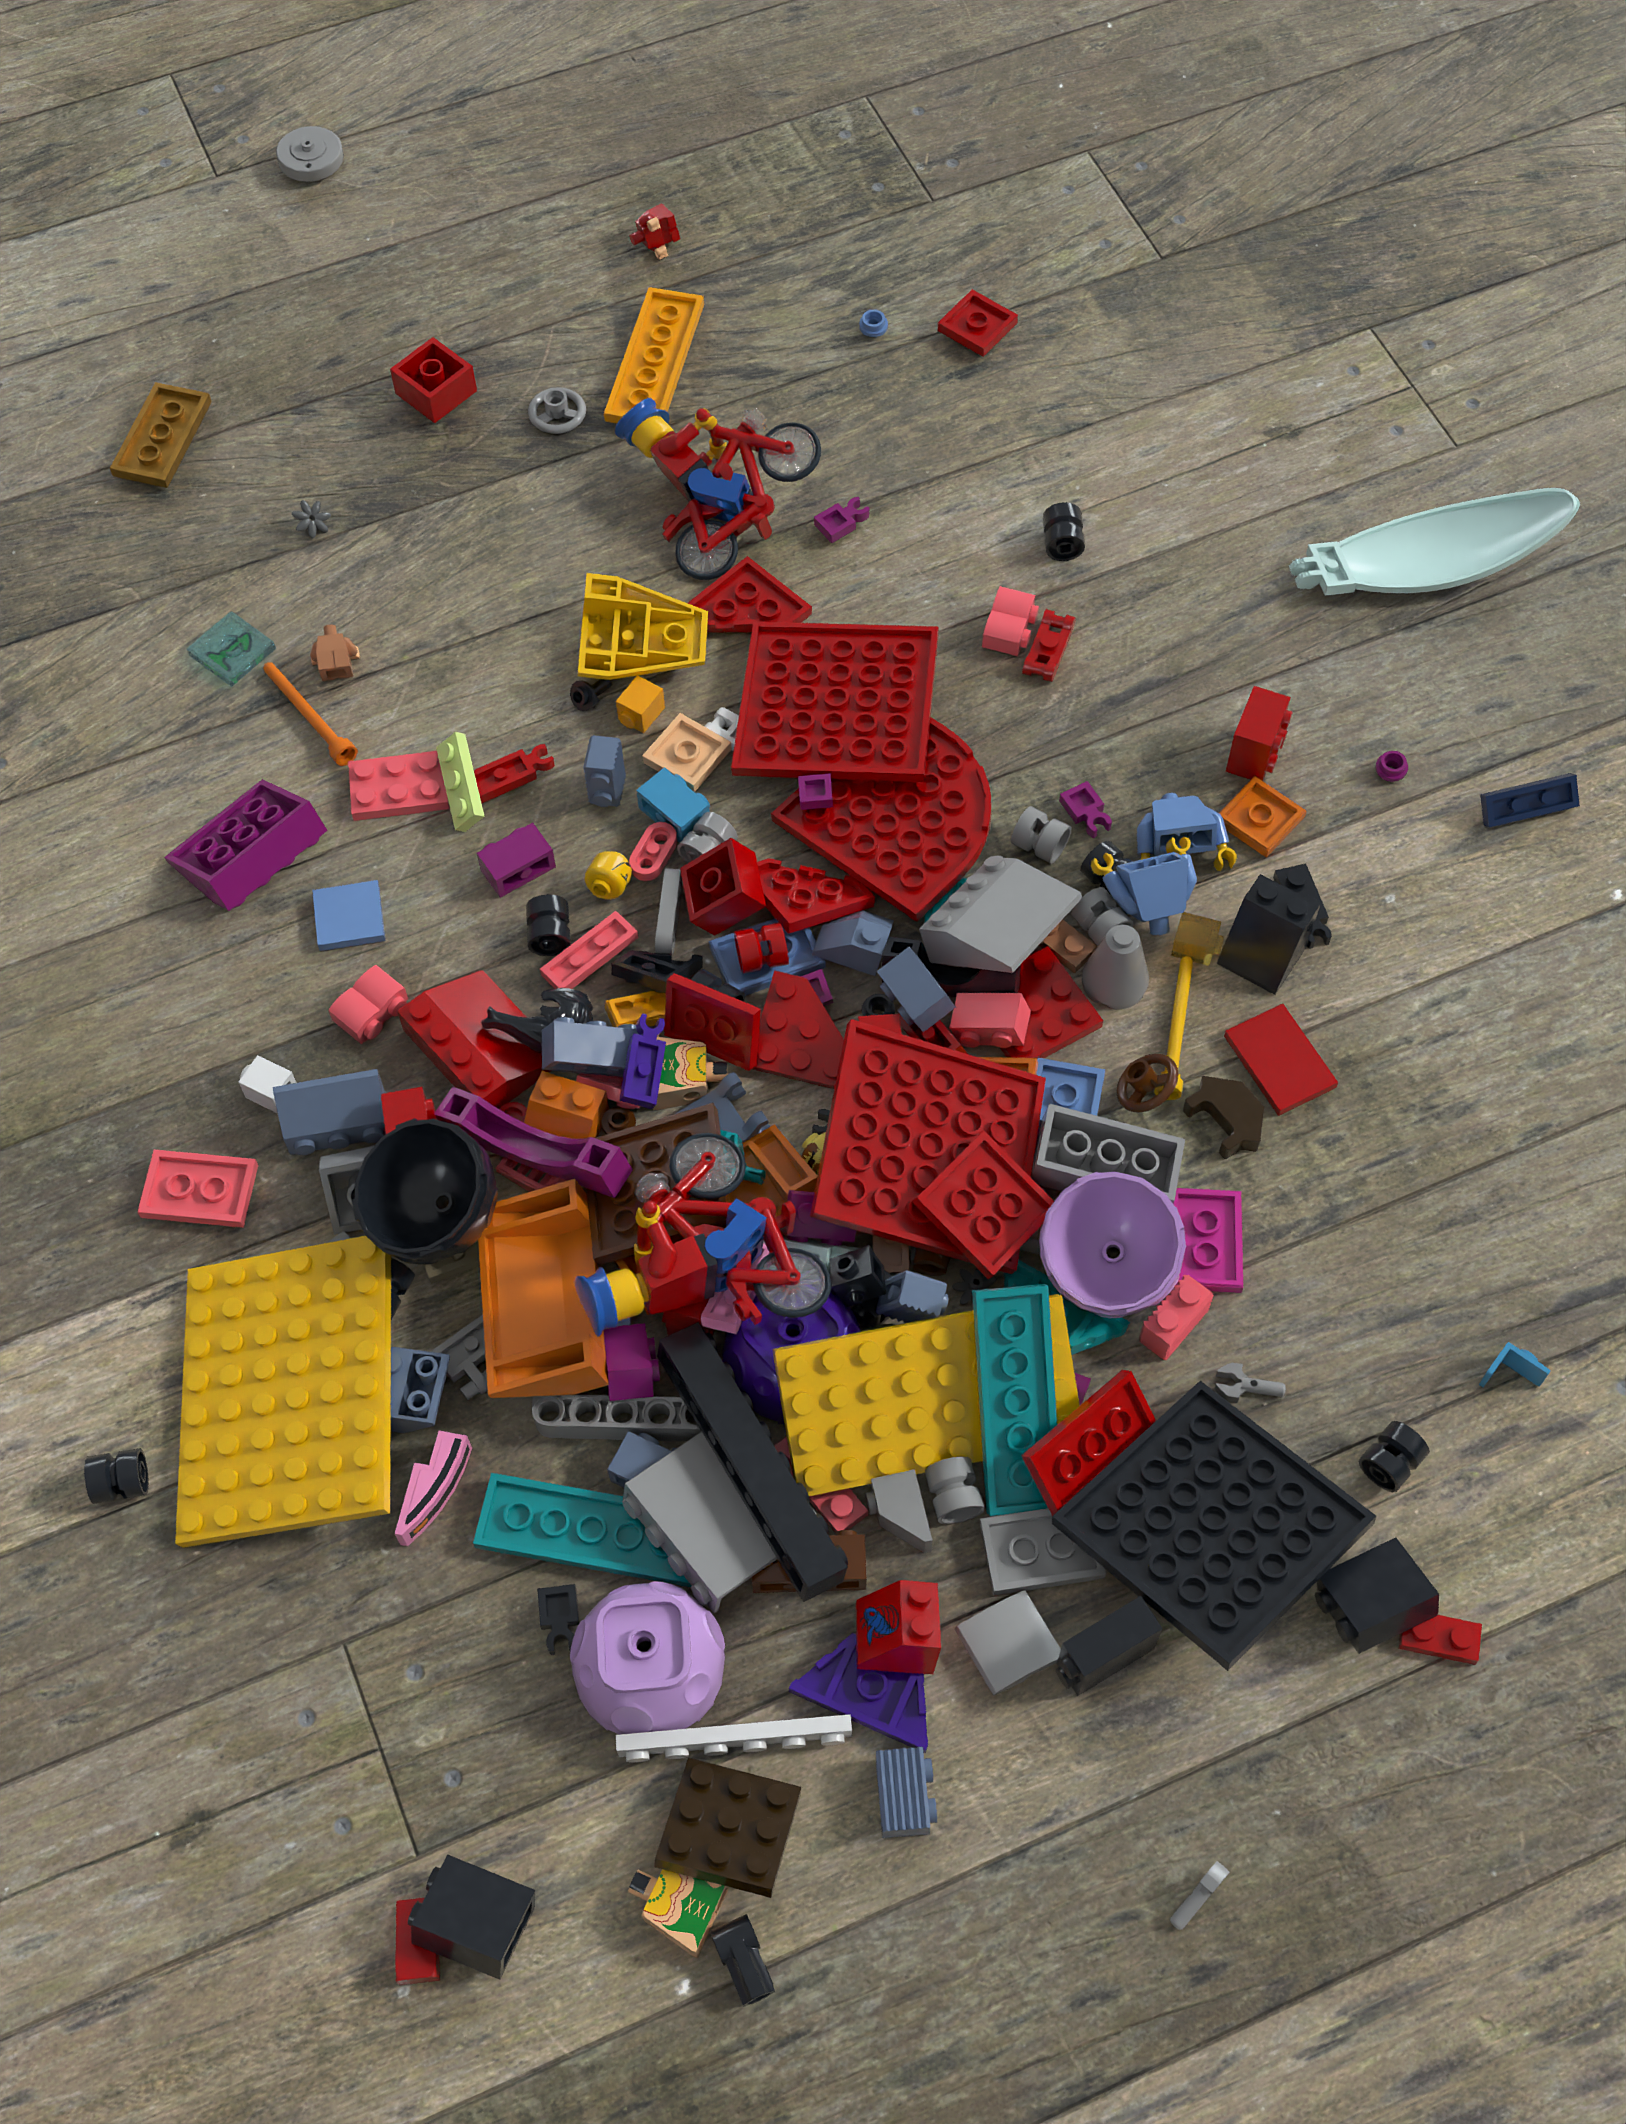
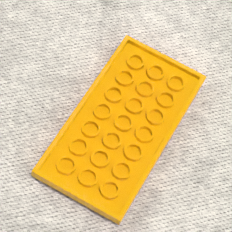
M1055 1294L1049 1296L1058 1425L1077 1409L1080 1404L1062 1295ZM973 1310L772 1349L793 1477L796 1483L800 1482L804 1485L809 1496L872 1484V1478L914 1469L916 1475L926 1473L925 1469L928 1466L952 1457H968L972 1463L983 1461Z

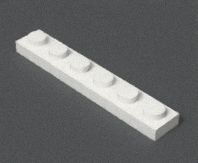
M851 1714L616 1735V1751L619 1757H626V1762H644L650 1760L649 1754L665 1753L666 1759H680L688 1757V1751L704 1750V1755L715 1756L727 1754L729 1747L743 1746L744 1752H759L767 1750L766 1744L782 1743V1748L784 1749L805 1747V1741L821 1740V1745H838L845 1743L844 1737H852Z

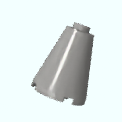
M1128 925L1112 927L1084 966L1082 974L1084 991L1097 1004L1099 1001L1108 1005L1110 1009H1126L1137 1004L1148 988L1149 973L1140 936L1134 928Z

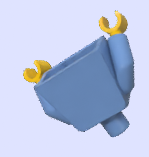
M1175 793L1163 795L1161 800L1152 802V812L1145 814L1137 827V854L1141 855L1140 860L1151 858V854H1154V856L1167 854L1166 843L1172 837L1175 838L1176 846L1181 849L1179 840L1182 837H1187L1191 842V846L1186 851V854L1214 851L1217 847L1218 854L1213 862L1216 870H1222V858L1228 860L1231 869L1236 862L1237 854L1233 849L1227 848L1229 839L1221 814L1205 806L1196 796L1178 797Z
M1172 837L1166 843L1167 854L1117 865V871L1112 870L1114 859L1111 854L1105 853L1103 855L1107 867H1101L1096 858L1091 862L1093 872L1097 875H1104L1103 882L1112 898L1126 914L1132 915L1141 922L1149 921L1150 934L1163 935L1170 932L1168 916L1183 913L1186 910V902L1189 900L1197 882L1191 856L1186 854V851L1191 846V842L1187 837H1182L1179 840L1181 849L1176 846L1175 838Z

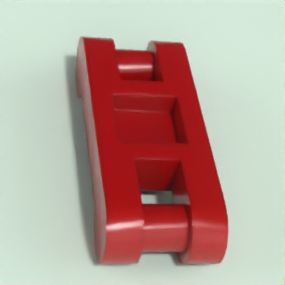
M1048 609L1044 611L1040 627L1030 652L1025 659L1022 674L1029 676L1037 674L1043 676V680L1053 682L1071 637L1076 617L1070 615L1065 617L1055 615V611ZM1051 627H1055L1061 629V632H1053L1050 631Z

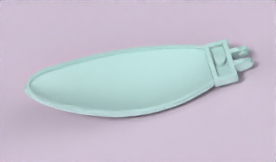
M1543 488L1451 504L1386 522L1352 535L1340 542L1308 544L1307 557L1294 560L1289 565L1291 574L1297 576L1295 581L1298 588L1303 590L1305 588L1312 589L1320 584L1325 596L1353 593L1355 589L1380 593H1419L1452 588L1492 575L1537 550L1570 523L1579 509L1580 502L1577 497L1565 489Z

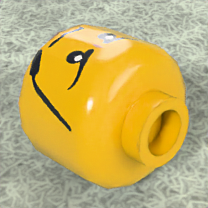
M614 851L600 852L593 858L586 870L584 878L586 886L598 898L616 899L624 892L631 880V865L621 853Z

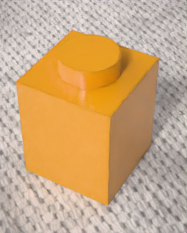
M637 675L616 700L618 720L627 728H634L645 733L665 709L663 688Z

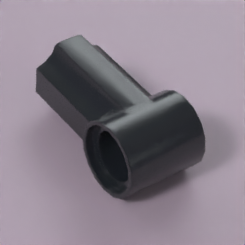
M747 1914L710 1931L723 1966L727 1965L743 2007L759 2002L775 1992L772 1979L759 1953V1949H761Z

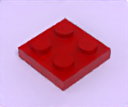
M972 289L938 322L937 331L984 357L1018 323V315Z

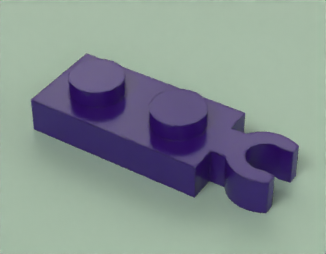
M643 1013L636 1022L638 1034L633 1033L629 1039L619 1101L653 1109L657 1104L666 1042L657 1040V1037L663 1031L665 1022L663 1018H659L655 1028H649L646 1024L647 1014Z

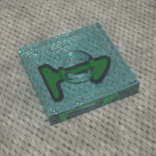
M230 611L190 645L187 651L190 657L232 687L276 649V646L271 639Z

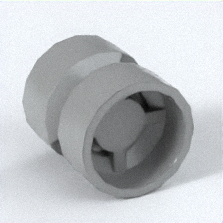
M1029 806L1020 816L1013 830L1011 843L1027 852L1033 849L1036 857L1053 864L1063 852L1072 828L1056 818L1049 821L1046 813Z
M706 812L694 825L693 831L689 832L680 842L677 850L681 858L686 863H689L729 838L737 841L738 835L734 827L725 818L714 812Z
M1098 887L1086 893L1073 907L1071 913L1084 930H1089L1088 935L1097 946L1112 927L1128 925L1133 928L1134 924L1121 907H1116L1117 902L1104 887Z
M962 1456L952 1457L935 1462L925 1469L929 1491L937 1495L933 1499V1506L939 1523L956 1524L973 1519L984 1512L980 1490L972 1486L976 1482V1476L970 1458Z

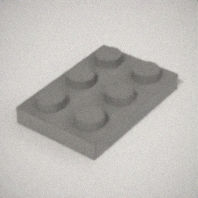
M1048 1508L980 1518V1528L993 1596L1105 1579V1568L1052 1525V1514Z

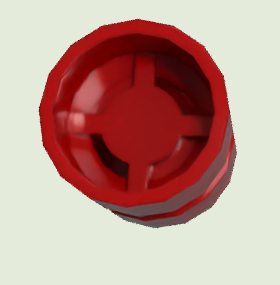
M780 922L764 925L759 932H756L753 928L734 931L736 952L742 974L761 971L762 966L765 964L770 969L789 965L787 944ZM761 941H767L769 953L762 955Z

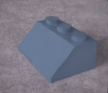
M373 1069L273 1087L283 1140L290 1155H308L315 1150L326 1148L343 1149L349 1146V1144L360 1142L377 1143L381 1137L386 1135L381 1094L385 1093L378 1070Z

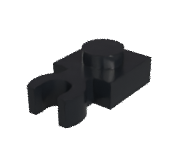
M569 1584L538 1588L540 1627L542 1630L552 1629L546 1639L550 1655H555V1643L559 1639L568 1640L569 1650L571 1651L574 1634L569 1630V1626L580 1624L576 1585Z

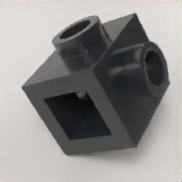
M870 1246L829 1259L831 1293L838 1295L846 1307L861 1304L864 1301L886 1294L884 1266Z

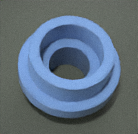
M869 310L860 319L859 329L866 336L878 337L887 331L888 321L881 311Z

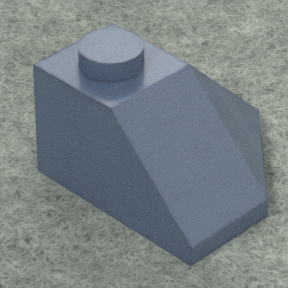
M862 910L822 925L812 955L875 976L894 920Z

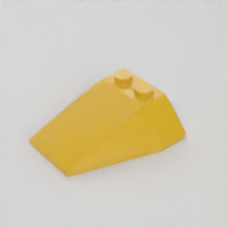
M587 573L577 676L612 680L705 665L708 611L618 576Z

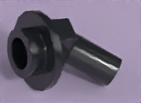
M599 679L592 685L584 680L576 681L570 688L571 701L578 710L588 711L594 708L600 701L597 696L613 684L610 680Z

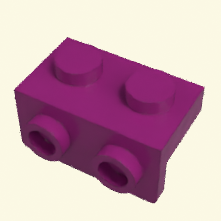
M789 1190L787 1201H791L795 1206L796 1216L793 1232L787 1235V1239L797 1242H808L809 1238H819L822 1243L834 1246H841L843 1241H855L856 1230L810 1217L814 1192Z

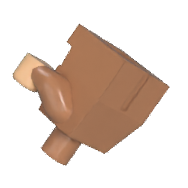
M335 625L324 626V635L317 636V641L314 642L311 649L312 665L318 664L322 681L354 677L351 660L360 659L359 648L349 638L343 637L342 633H337Z

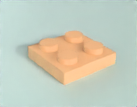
M679 713L642 757L644 764L658 772L665 767L673 775H680L685 780L687 786L695 792L732 750V746L729 740Z

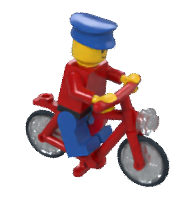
M647 398L636 404L618 421L615 427V434L621 439H626L630 446L637 447L647 458H654L662 473L688 500V504L678 516L671 514L665 519L662 526L665 531L662 535L665 540L670 542L685 524L692 522V525L687 527L678 538L675 549L676 561L686 575L698 580H711L725 574L732 567L738 554L737 537L752 525L756 526L759 535L765 540L772 534L767 517L774 512L775 504L772 497L765 494L753 451L759 452L760 465L769 477L782 482L801 480L816 468L821 457L820 440L811 428L796 422L784 423L772 428L765 436L759 434L761 432L765 433L768 429L765 424L767 419L755 408L743 410V416L739 420L740 425L737 429L719 426L717 419L707 409L701 408L695 413V422L693 424L689 422L678 433H675L668 424L669 413L665 410L657 409L656 402L652 398ZM703 428L708 430L711 437L709 440L710 450L706 453L702 452L698 456L688 444L700 434L699 430ZM738 449H740L750 486L745 475L734 473L729 466ZM715 458L717 463L711 473L708 467L713 463L712 459ZM710 518H715V519H719V520L725 521V522H727V523H726V524H723V523H721V522H719V521L708 520V519H710Z
M712 1133L692 1135L675 1147L669 1163L671 1176L676 1183L671 1191L665 1174L649 1173L639 1180L635 1196L639 1201L644 1202L642 1210L640 1207L638 1208L635 1216L638 1224L637 1244H634V1255L637 1264L636 1274L627 1268L606 1274L604 1269L599 1267L590 1277L577 1276L574 1281L580 1302L597 1337H600L604 1329L617 1327L618 1321L641 1314L644 1305L649 1314H657L703 1302L714 1297L715 1292H723L728 1288L736 1298L733 1301V1307L738 1317L742 1321L750 1318L754 1325L761 1322L762 1314L748 1296L747 1291H755L758 1300L774 1314L790 1318L804 1317L816 1312L827 1301L831 1291L830 1274L825 1264L812 1253L802 1249L787 1248L780 1229L784 1235L793 1232L796 1209L791 1201L783 1203L781 1215L775 1217V1204L770 1199L764 1197L755 1198L750 1203H743L737 1198L734 1202L688 1200L691 1196L702 1199H715L726 1196L740 1185L745 1175L746 1164L741 1150L726 1137ZM680 1214L727 1217V1227L722 1228L708 1224L693 1227ZM663 1223H669L684 1239L673 1244ZM764 1240L770 1254L761 1260L756 1269H751L752 1263L762 1254Z

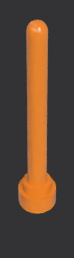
M265 663L263 666L264 672L329 745V755L337 765L346 766L348 761H353L358 753L355 745L347 738L338 737L273 663Z

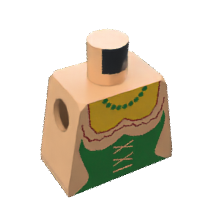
M657 1037V1040L665 1041L666 1046L657 1104L653 1110L692 1104L708 1094V1082H721L728 1075L727 1061L708 1062L706 1044L703 1042Z
M663 1869L658 1878L637 1870L629 1886L628 1893L647 1901L642 1912L643 1920L687 1953L698 1958L730 1887Z

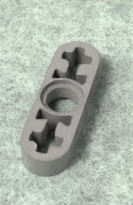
M665 868L655 937L656 953L672 955L674 953L683 886L680 869Z

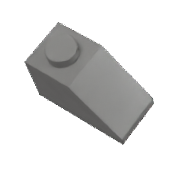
M915 1469L872 1478L871 1492L865 1493L869 1514L877 1515L880 1527L923 1553L931 1552L932 1536Z

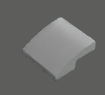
M1025 1590L990 1606L955 1628L956 1633L993 1696L1023 1683L1030 1675L1056 1664L1061 1650Z

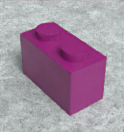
M533 822L525 827L515 829L509 836L496 843H490L477 852L480 870L500 898L556 868L553 849Z
M645 1323L604 1329L609 1401L653 1397V1382L660 1381L658 1359H656L654 1337L647 1338Z

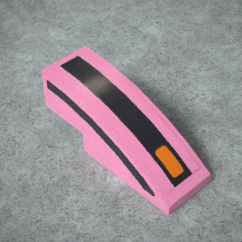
M438 1431L429 1465L414 1463L395 1530V1535L400 1545L409 1546L439 1515L454 1493L465 1471L472 1450L468 1436Z

